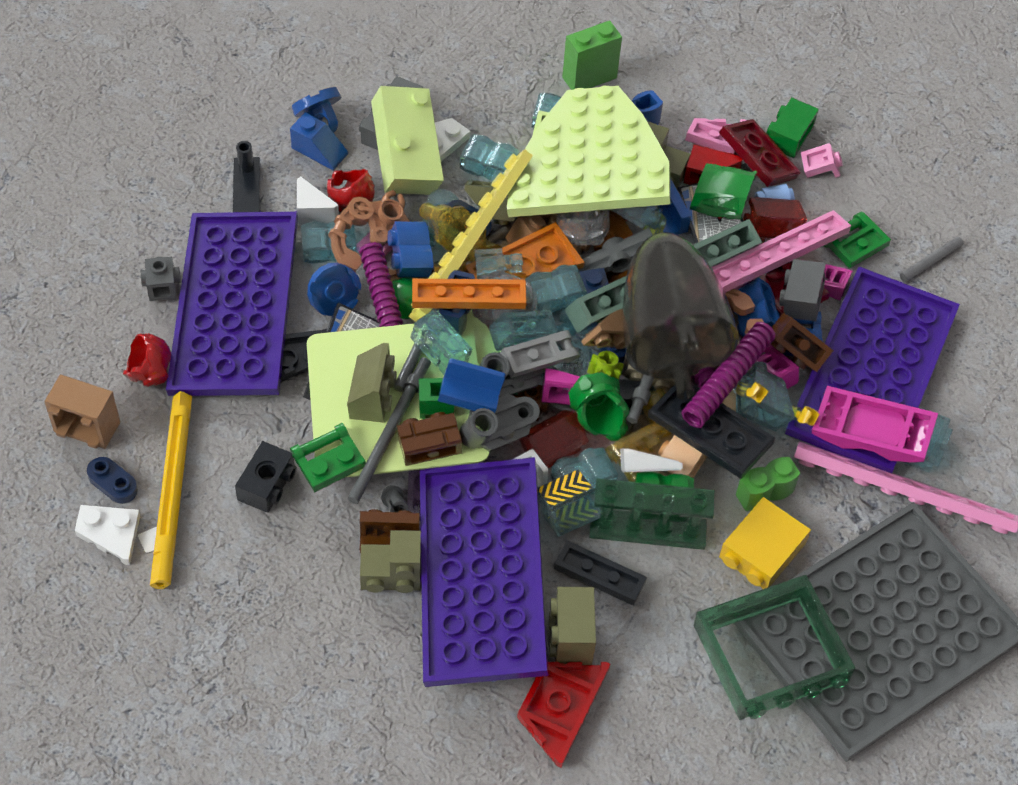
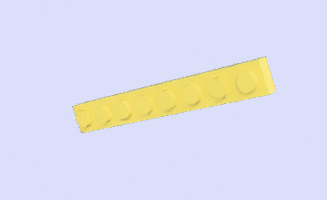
M524 149L517 156L513 153L504 164V167L507 169L503 174L499 173L491 184L494 187L491 193L487 192L479 201L478 205L481 207L477 213L473 212L467 219L465 225L468 228L464 233L461 231L452 242V245L455 246L451 253L448 251L439 262L440 270L438 273L434 272L428 279H448L454 270L460 268L533 155ZM414 308L409 317L418 323L427 317L433 308Z

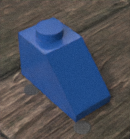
M306 112L290 127L292 149L331 170H334L348 155L347 149L329 126Z

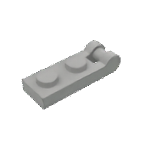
M569 330L506 347L500 352L509 361V375L511 378L563 362L569 363L580 357L577 347H573L571 343L572 336Z

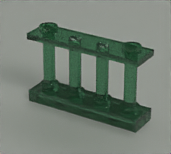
M596 478L594 507L600 508L594 509L600 515V518L590 522L589 538L705 550L707 519L701 518L713 519L715 490Z

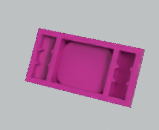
M827 386L818 411L820 415L813 425L812 434L842 449H865L875 452L889 461L924 462L938 413Z

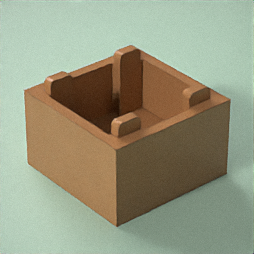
M61 374L44 401L53 431L56 432L57 436L63 438L68 436L86 442L89 447L95 449L98 447L106 449L120 424L113 391Z

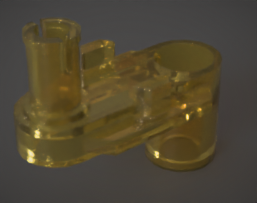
M424 203L419 211L420 216L424 220H429L435 229V240L447 252L451 253L455 247L452 245V242L461 231L463 233L466 231L468 226L465 223L471 214L461 205L455 207L446 204L434 206L431 203ZM485 229L463 263L468 261L474 262L503 247L486 240Z
M663 388L651 392L648 404L643 406L642 410L647 418L649 410L666 394ZM648 418L649 425L612 443L604 451L611 463H618L621 468L620 449L628 448L650 454L654 451L652 449L653 446L661 443V439L672 433ZM623 472L629 485L635 483L636 474L639 472Z

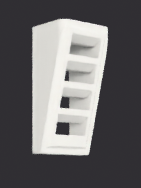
M628 448L620 449L621 471L623 472L683 469V464L677 460Z

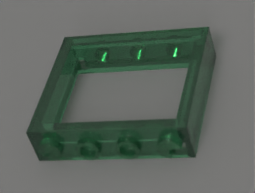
M807 575L704 609L696 614L693 626L739 720L750 717V719L759 718L767 710L775 707L784 709L792 705L797 699L803 697L806 699L814 698L830 687H833V689L844 687L850 682L849 680L856 668ZM799 601L834 669L747 700L713 630Z

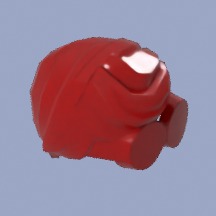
M366 169L345 172L336 170L333 172L332 178L327 181V197L338 204L339 212H342L353 198L363 197L370 202L375 198V185L372 176H370ZM343 180H347L344 187L340 189L334 188V186H340Z
M137 334L131 344V352L127 361L128 366L126 370H123V375L133 382L142 381L146 387L165 383L168 378L167 369L171 360L169 346L163 339L153 334Z

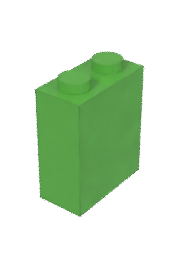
M610 20L566 36L562 78L571 90L576 88H592L617 79L622 36Z

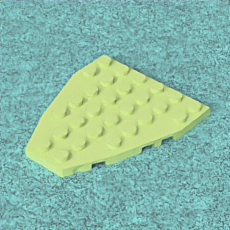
M619 86L567 90L539 124L525 148L533 156L508 193L507 213L508 217L669 205L670 163L644 115Z

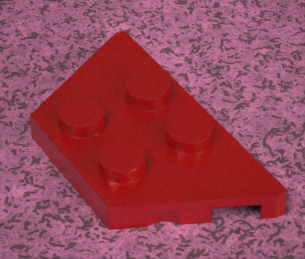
M548 662V676L535 678L518 711L517 718L556 766L562 768L607 676L610 663L601 662L600 665H582V662H569L567 664Z

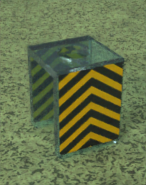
M582 469L573 471L538 487V500L543 517L558 537L603 516L602 511L588 495L595 492L596 488Z

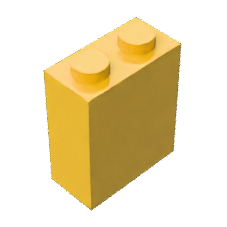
M762 497L725 540L719 558L723 560L727 567L736 569L746 576L751 584L760 586L767 591L805 546L811 529Z

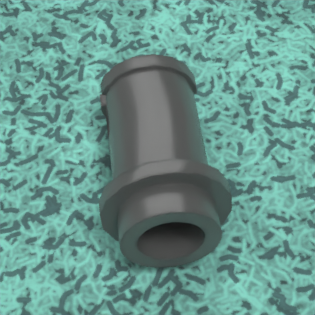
M393 485L384 488L381 500L389 508L390 512L402 511V508L408 511V505L403 499L404 494L401 488Z

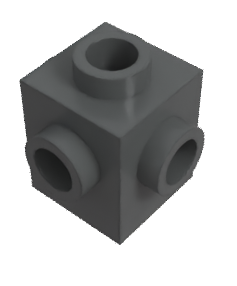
M172 256L145 259V270L140 271L142 287H147L149 301L177 299L176 283H181L179 267H174Z

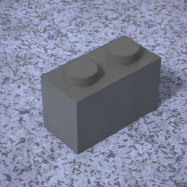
M793 259L791 270L786 269L784 285H787L786 290H781L779 305L784 306V313L794 319L817 321L826 280V263Z

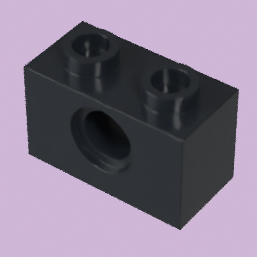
M262 441L235 485L237 500L268 513L273 504L277 505L279 503L284 485L287 481L291 482L296 473L297 467L294 465L292 453ZM267 476L273 477V478H271V479H263L264 477H267Z

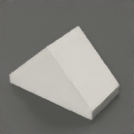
M301 176L297 179L298 225L335 224L334 220L339 215L338 204Z

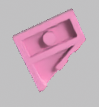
M694 118L687 131L685 141L726 153H735V150L719 133L723 126L730 125L726 124V119L709 120L706 118Z

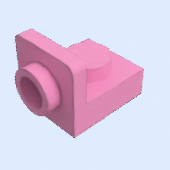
M830 143L801 152L804 172L807 178L831 170L835 178L841 176L839 167L843 166L839 151L834 152Z

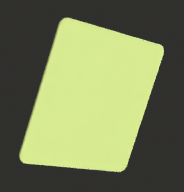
M467 320L465 331L460 337L439 333L438 321L436 322L415 366L416 369L422 357L431 361V365L424 378H443L451 358L478 365L474 329L471 321ZM424 323L320 333L308 338L307 356L313 439L334 430V426L342 422L367 462L403 392L390 388L389 395H392V405L390 412H385L383 423L349 419L347 401L357 356L382 343H389L390 355L395 356L393 371L397 372L398 378ZM415 393L400 424L410 418L423 420L419 416V393ZM454 406V415L459 430L468 419L470 410ZM425 415V419L430 418L431 415ZM396 430L374 474L481 463L488 458L489 451L482 447L476 449L468 448L462 443V454L405 466ZM337 440L315 451L314 455L317 457L342 443L340 440ZM363 469L347 477L359 476Z

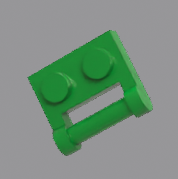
M859 212L848 223L851 225L849 233L857 228L861 229L860 231L841 242L836 239L824 245L825 248H830L850 269L888 247L891 239L864 212Z
M342 422L335 425L334 430L301 446L297 444L290 447L293 458L314 493L363 469L366 464L365 459ZM337 440L341 441V445L307 461L305 456Z

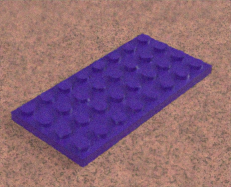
M297 211L192 213L166 385L168 396H174L180 391L191 396L279 395L298 226Z
M858 267L825 341V344L834 351L817 372L812 370L795 409L802 412L803 408L808 406L818 412L827 386L919 408L960 304ZM791 417L785 431L786 435L883 471L893 472L897 461H889L877 453L865 449H842L812 434L813 426L807 423H800L796 417Z
M535 457L420 469L424 686L433 687L548 676Z

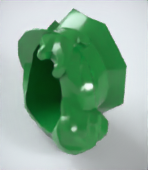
M603 372L581 376L569 390L570 408L576 410L578 421L586 431L594 436L602 434L610 441H620L628 431L626 419L629 414V408L621 396L619 379Z

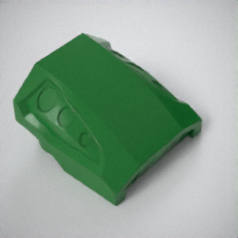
M706 164L695 190L690 210L713 217L741 220L747 196L750 193L753 181H755L757 171L749 172L733 167Z

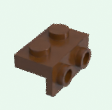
M378 509L360 511V553L361 544L390 545L391 530L420 531V513H412L407 510L383 512Z

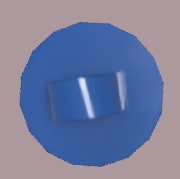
M337 87L318 91L319 94L312 97L308 95L292 105L295 117H301L305 112L321 121L325 117L333 133L337 130L338 120L332 108V105L342 98Z
M328 263L319 267L312 275L308 283L307 296L310 304L316 311L325 316H332L337 303L352 309L357 305L358 299L356 298L359 290H361V283L358 275L350 267L341 263Z

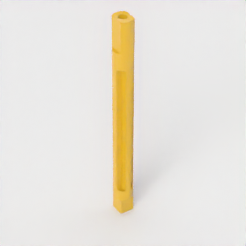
M182 391L174 395L172 400L150 580L151 587L161 590L171 585L192 396Z

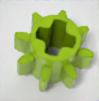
M602 351L598 356L592 355L587 373L603 372L619 379L624 363H618L619 358L615 353Z

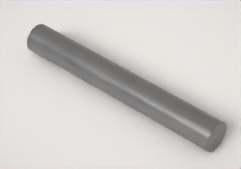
M957 236L900 273L901 280L903 282L909 281L964 244L962 238Z

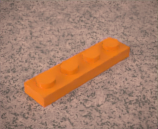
M412 278V308L526 309V280Z

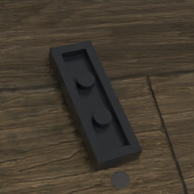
M568 540L554 563L555 570L633 606L647 580L646 576Z

